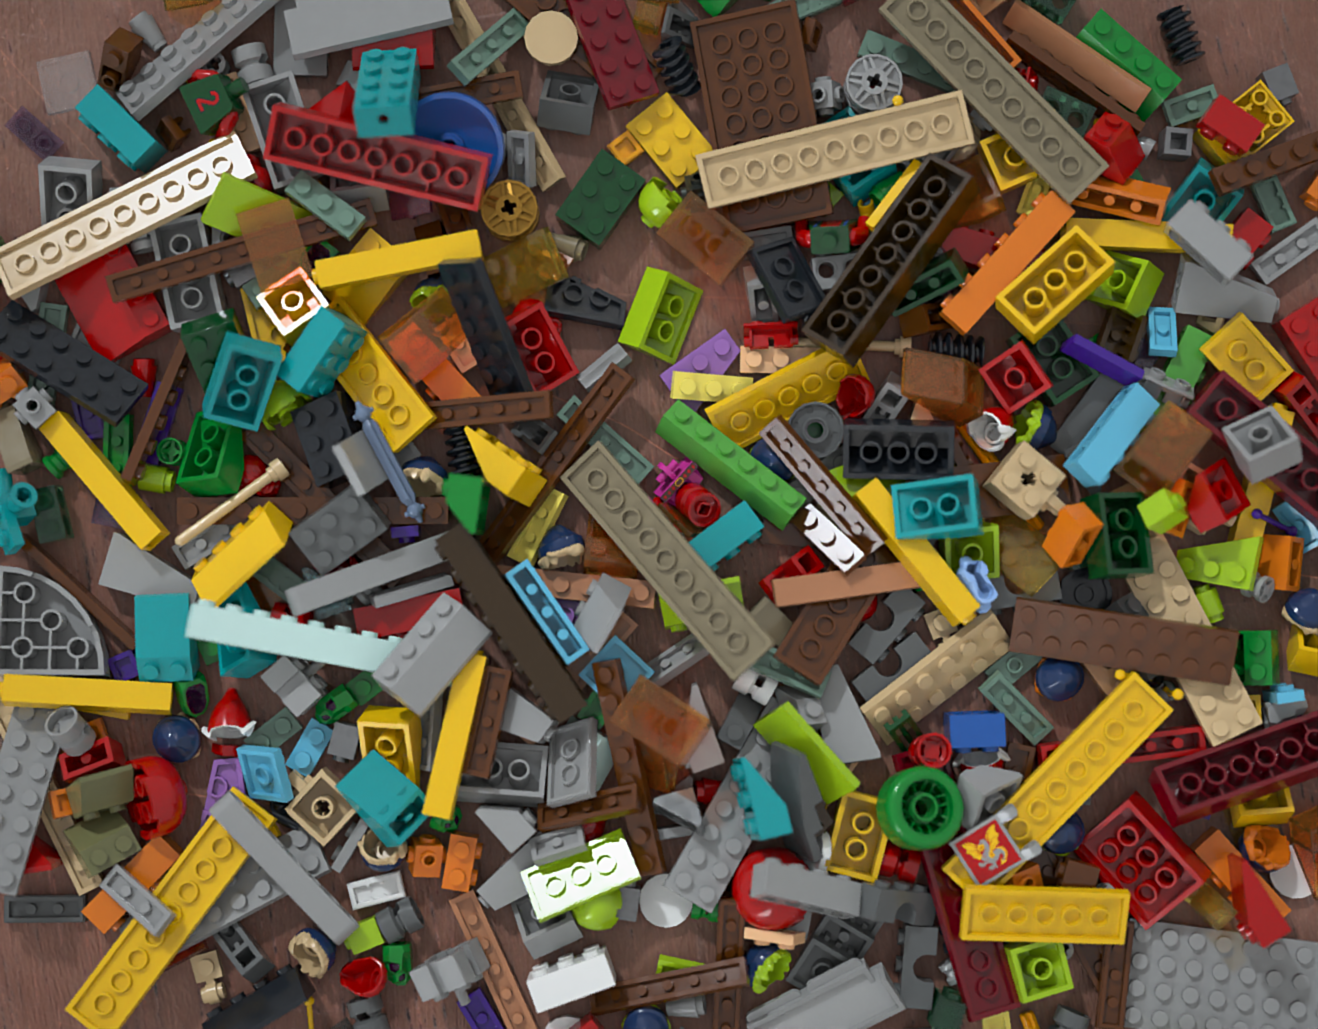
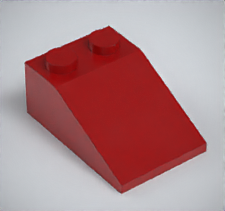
M1231 853L1227 858L1234 917L1239 923L1236 929L1244 940L1248 939L1252 945L1257 944L1264 949L1292 930L1247 860Z

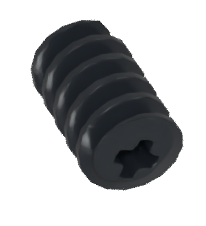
M1184 5L1173 7L1156 16L1157 21L1164 22L1159 27L1160 30L1168 32L1164 35L1163 40L1171 42L1167 46V51L1175 52L1170 57L1172 62H1179L1175 67L1193 62L1206 54L1205 51H1196V48L1202 44V41L1192 40L1198 34V31H1189V28L1195 24V21H1186L1185 18L1192 12L1191 10L1182 11Z
M678 35L662 41L657 49L653 51L652 56L655 59L660 58L656 65L658 68H663L660 72L661 76L668 77L664 81L665 85L668 87L672 86L668 90L669 95L687 97L697 93L701 89V83L698 80V74L694 71L693 63L690 62L691 58L686 53L687 49L682 43V38Z
M936 332L933 338L931 335L929 337L927 364L931 365L933 359L937 358L938 366H941L944 359H947L949 367H952L955 360H958L960 368H963L966 361H969L970 369L972 370L977 362L980 363L982 368L985 339L983 336H979L976 342H974V337L968 335L964 342L963 336L957 334L953 341L951 333H946L944 339H942L941 333Z
M465 427L445 429L443 434L452 436V438L445 441V445L453 447V449L446 452V455L455 458L448 462L449 467L456 468L450 474L464 476L482 475L476 473V470L481 468L479 463L474 462L477 457L472 450L473 448L464 430Z

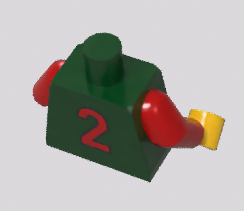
M195 70L192 76L184 82H187V84L179 87L200 134L215 135L214 138L209 140L211 142L221 136H227L233 131L239 120V115L244 111L239 97L249 92L250 89L242 77L232 82L228 76L219 74L215 70Z
M862 199L858 201L857 205L860 213L858 219L802 220L795 222L798 245L810 248L811 254L848 253L857 249L869 237L870 230L865 222L875 211L873 199L866 206L863 205Z

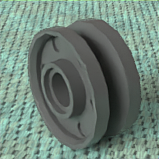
M805 403L797 408L789 418L788 423L818 458L827 457L842 442L844 433L842 418L834 408L826 403ZM816 422L822 425L823 434L819 438L809 436L807 429L810 424Z

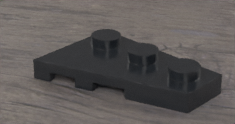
M564 274L560 281L550 276L548 277L544 307L550 317L622 331L627 302L599 288L593 289L581 283L582 279L574 275L570 277Z

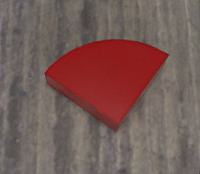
M212 743L211 752L220 756L238 757L236 748L241 745Z

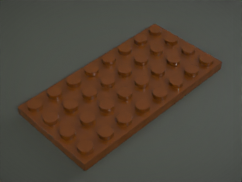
M786 0L690 22L712 151L818 125L796 0ZM828 181L722 206L727 235L834 214Z

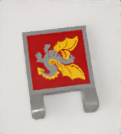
M1012 803L1007 804L994 815L949 842L976 885H987L1042 852L1041 846L1036 840L1029 842L1019 850L1002 824L1018 815L1017 809Z

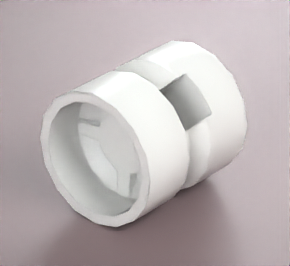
M749 669L737 681H734L732 689L743 695L750 693L753 700L766 706L779 681ZM757 678L762 681L760 687L754 685Z

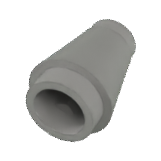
M143 11L129 22L132 28L131 32L143 37V42L155 53L167 45L152 14L149 15L146 11Z
M705 995L666 1002L667 1016L700 1018L701 1015H706Z

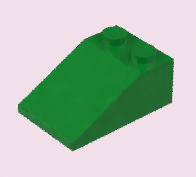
M203 411L196 412L176 484L194 497L238 493L244 472L242 427L204 418Z

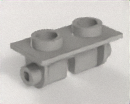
M1143 367L1145 371L1143 378L1145 379H1141L1138 383L1153 398L1157 399L1160 392L1163 391L1166 393L1162 402L1177 409L1181 407L1186 409L1188 407L1190 399L1193 400L1194 388L1191 387L1189 382L1180 378L1174 380L1166 376L1164 371L1155 367H1151V369Z

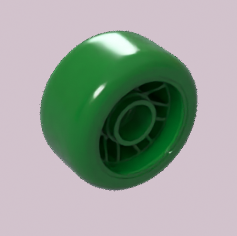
M916 766L901 770L885 781L877 797L876 814L882 831L890 841L907 850L923 851L940 847L955 836L962 823L964 805L959 788L946 773L929 766ZM915 803L919 807V814L915 811Z

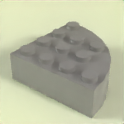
M0 566V676L4 677V674L52 677H110L109 654L104 636L94 616L78 599L60 584L41 574L19 567Z

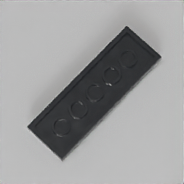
M481 257L446 259L438 263L437 266L441 273L442 281L445 283L451 303L456 310L461 328L466 335L471 352L475 357L481 377L486 384L490 396L533 392L531 382Z
M11 300L0 312V356L112 426L117 427L148 390V383L14 300Z

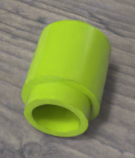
M145 464L147 470L144 478L137 482L138 489L161 494L173 492L176 483V471H171L169 467Z
M1209 583L1194 587V593L1209 622L1212 624L1224 619L1222 613L1224 608L1216 586L1210 587Z

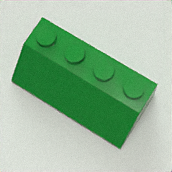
M1102 9L1096 13L1076 36L1077 39L1152 88L1136 111V114L1143 122L1182 81L1177 74ZM1097 87V89L1101 91L1103 94H1105L1106 96H1110ZM1118 101L1119 105L1122 106L1124 109L1133 112L1132 110H1130Z
M449 473V479H444L442 496H446V503L469 533L484 535L491 484L484 478Z

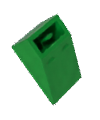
M1239 630L1233 667L1243 685L1280 684L1278 630Z

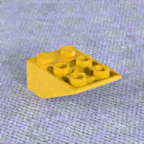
M1261 79L1233 101L1234 104L1265 124V127L1245 154L1241 157L1237 155L1232 156L1222 149L1223 145L1216 140L1211 141L1203 137L1199 132L1200 129L1193 133V141L1215 167L1255 154L1295 122Z
M466 426L464 430L486 480L505 495L530 507L548 481L540 475L542 470L530 461L522 458L523 456L512 448H508L494 435L487 433L480 427L475 431Z

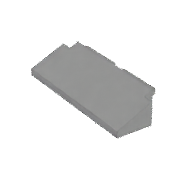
M295 0L297 8L284 11L295 61L454 24L449 0Z
M852 958L809 980L806 984L807 987L801 990L791 989L748 1011L745 1020L748 1029H867L905 1010L906 1006L882 962L869 968L864 958Z

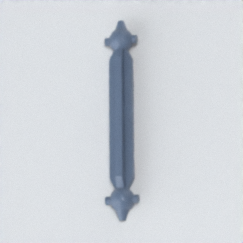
M360 401L355 402L356 411L353 419L363 422V431L402 503L408 506L407 512L404 513L406 518L410 516L419 523H422L423 509L426 506L424 503L419 504L416 502V494L379 424L371 418L374 408L372 406H365Z

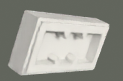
M401 870L347 883L353 910L407 896Z

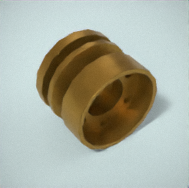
M500 181L488 188L483 197L481 205L482 218L494 237L502 242L517 243L519 239L529 238L533 235L539 224L540 212L536 197L529 187L519 181ZM507 204H510L512 207H516L513 209V215H509L508 212H505V206Z

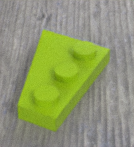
M1259 536L1180 549L1177 551L1176 559L1187 580L1253 591L1264 538Z

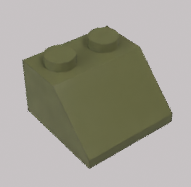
M132 764L81 777L66 787L74 820L83 817L84 821H90L101 817L100 812L109 810L110 814L126 810V805L134 800Z
M109 810L100 812L101 817L90 821L82 820L63 831L88 879L141 850L132 830L119 812L110 814Z

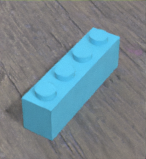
M1138 382L1124 386L1063 466L1085 488L1104 484L1110 477L1109 471L1112 467L1119 464L1125 457L1124 451L1139 439V432L1143 426L1148 425L1154 419V412L1160 404Z
M528 559L522 561L503 575L565 665L570 664L590 650Z

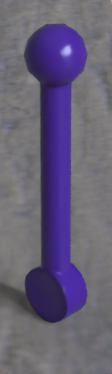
M1258 508L1252 511L1254 519H1262L1284 530L1287 536L1295 537L1298 531L1295 526H1286L1264 515Z

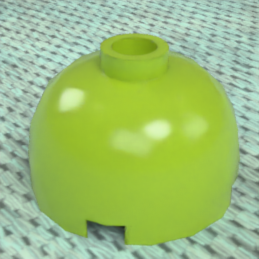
M652 177L640 192L638 205L643 214L641 220L650 228L656 226L662 230H672L679 227L691 216L689 213L690 208L687 203L683 204L682 197L675 190L671 192L664 188L667 183L658 177Z
M275 379L261 421L268 430H276L273 425L279 423L282 427H285L293 422L290 412L306 405L307 402H312V398L310 395L298 392L283 379L278 381Z
M620 889L571 909L574 920L583 928L604 931L611 929L619 919V917L615 918L617 909L622 908Z

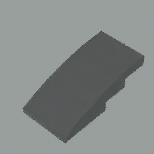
M1099 372L1100 376L1093 380L1083 392L1079 401L1058 428L1056 441L1049 446L1058 453L1064 454V457L1067 458L1065 450L1084 439L1125 385Z
M774 741L771 743V786L787 806L793 831L792 833L782 835L784 845L791 851L815 863L823 858L815 834L822 830L823 827L814 806L823 799L805 754Z
M822 915L788 973L786 981L801 990L807 987L806 984L809 980L852 958L862 959L874 942L875 935L884 922H874L861 916L840 919Z

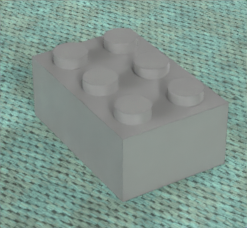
M1190 199L1166 224L1164 233L1225 287L1252 258L1253 255L1250 253L1251 247L1241 238L1238 240L1233 238L1229 234L1230 228L1219 219L1217 221L1213 220L1208 215L1209 209L1200 201L1194 203Z

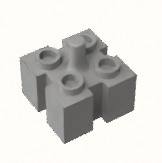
M282 656L260 676L271 690L277 693L283 700L282 702L296 717L306 714L320 699L329 693L325 688L328 686L326 681L319 674L314 676L325 663L312 661L309 664L304 659Z
M475 937L453 948L450 947L432 955L423 964L411 970L409 974L422 1002L430 999L438 1002L450 995L449 992L454 991L460 1005L465 1006L471 1002L466 990L472 986L471 983L484 977L482 973L491 966L478 938Z

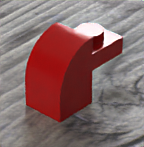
M807 545L774 569L758 584L775 604L771 585L772 580L815 574L824 567V564L811 547Z

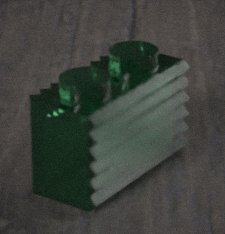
M943 986V989L935 988L932 1010H929L926 1018L932 1029H961L960 1025L963 1024L961 1020L964 1019L963 1015L966 1014L964 1010L967 1009V1006L962 1002V996L958 994L959 990L949 986Z

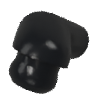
M271 801L270 809L272 815L277 818L276 823L297 831L301 825L285 810L288 804Z

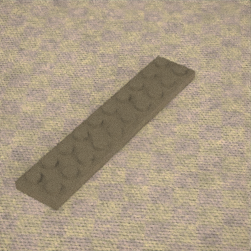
M887 0L879 8L878 12L955 91L962 90L964 100L1068 205L1109 167L1107 162L947 0Z
M598 440L560 476V479L733 681H737L776 645V642L601 441Z

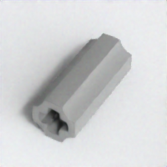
M617 343L576 376V378L589 393L612 362L623 369L632 362V359Z

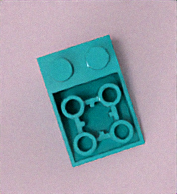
M374 749L334 786L386 847L400 846L430 816L422 814L426 795L421 789Z
M745 757L732 759L733 765H730V772L733 781L738 782L740 792L736 793L739 808H744L746 819H743L745 834L747 836L750 835L751 840H764L792 833L787 806Z

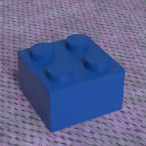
M998 710L943 712L944 736L949 740L952 751H955V753H970L971 748L977 747L982 752H998L999 747L1006 746L1005 713Z

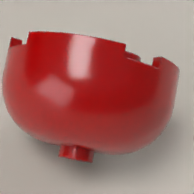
M144 756L126 761L124 766L129 764L133 766L134 800L126 806L132 823L137 822L142 829L140 836L145 840H151L172 833L182 823L186 814V795L188 791L185 781L182 780L175 766L162 757ZM149 796V800L143 801L142 797Z
M769 847L754 851L739 863L734 872L731 893L737 905L735 907L747 923L758 929L778 931L793 927L804 919L803 917L807 912L806 910L788 905L750 898L754 864L765 862L766 858L779 859L782 861L781 864L787 866L789 864L804 865L805 870L810 871L803 860H799L787 848Z

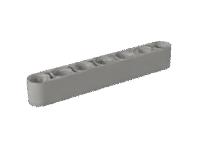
M446 532L285 590L284 593L293 617L447 562L448 559L443 561L434 548L438 545L435 540Z
M229 790L208 809L225 830L337 945L342 944L359 927L357 921L232 791Z

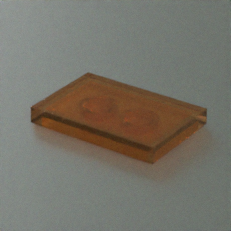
M289 198L236 214L261 293L313 278L312 267Z

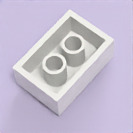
M598 943L592 944L583 949L584 953L575 956L573 952L558 957V962L548 965V962H543L533 966V971L529 972L526 982L537 1013L615 986L617 975L606 945L599 947Z

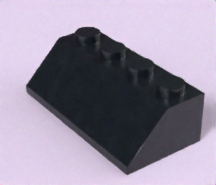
M846 418L843 433V478L931 480L952 477L954 475L955 420Z
M288 963L276 971L277 977L270 981L265 977L254 984V991L247 995L242 991L229 1000L231 1004L226 1008L222 1009L219 1005L206 1014L208 1018L202 1023V1028L262 1029L308 1001L316 989L307 974L301 972L299 963L293 967Z

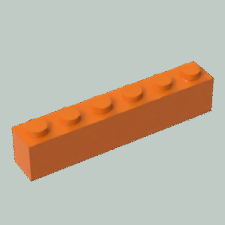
M1053 190L1049 191L1046 196L1042 192L1031 203L1034 209L1028 215L1023 212L1012 224L1016 229L1010 235L1004 233L994 244L998 249L991 256L986 253L976 264L980 269L973 276L968 273L965 282L958 285L962 289L955 296L950 293L940 304L943 310L939 315L962 336L970 330L995 302L996 296L1016 279L1076 212Z

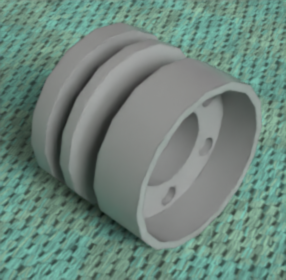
M869 54L857 59L849 68L843 85L846 106H849L856 115L893 107L892 99L895 95H900L903 86L902 73L897 64L889 57L880 54ZM873 79L878 81L874 89L869 87Z

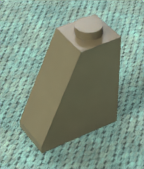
M5 403L0 408V452L7 472L24 476L45 466L42 462L44 454L30 424L24 425L14 415L17 409L11 403Z
M763 596L749 612L776 642V646L779 647L793 623L766 596Z

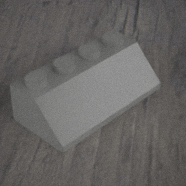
M292 70L248 84L250 90L243 95L263 155L273 104L283 102L305 108ZM265 160L274 190L279 195L285 193L286 187L301 170L315 180L324 175Z
M443 592L371 676L385 692L422 717L492 635V632L462 604Z
M498 742L491 778L486 779L463 773L457 801L538 808V804L545 802L549 746Z

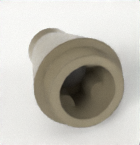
M552 232L548 238L547 247L573 258V262H582L586 257L589 242L584 240L582 236L563 235Z

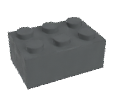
M350 485L293 527L288 534L323 577L386 531L391 522L368 492L358 497L353 486Z

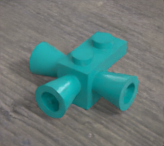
M1 468L0 546L3 547L5 555L16 554L25 544L20 526L28 525L36 517L37 513L34 504L37 501L38 495L35 488L28 483L19 482L13 485L12 474H9L6 468Z

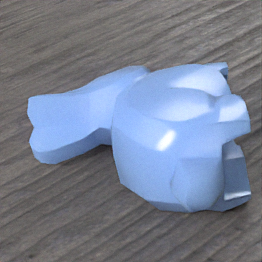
M963 556L959 559L960 567L956 576L980 604V607L975 611L980 614L987 613L991 608V602L998 595L987 576V566L981 560L972 561L970 557Z

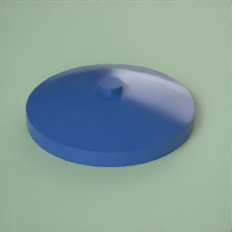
M459 92L434 93L418 101L413 135L493 154L486 188L489 187L502 167L505 153L503 132L494 114L476 98Z

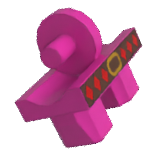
M687 457L679 464L674 459L667 466L660 462L657 467L662 472L656 477L660 485L654 493L665 503L668 501L676 506L675 496L679 487L685 481L687 483L700 484L703 480V477L697 470L698 466Z

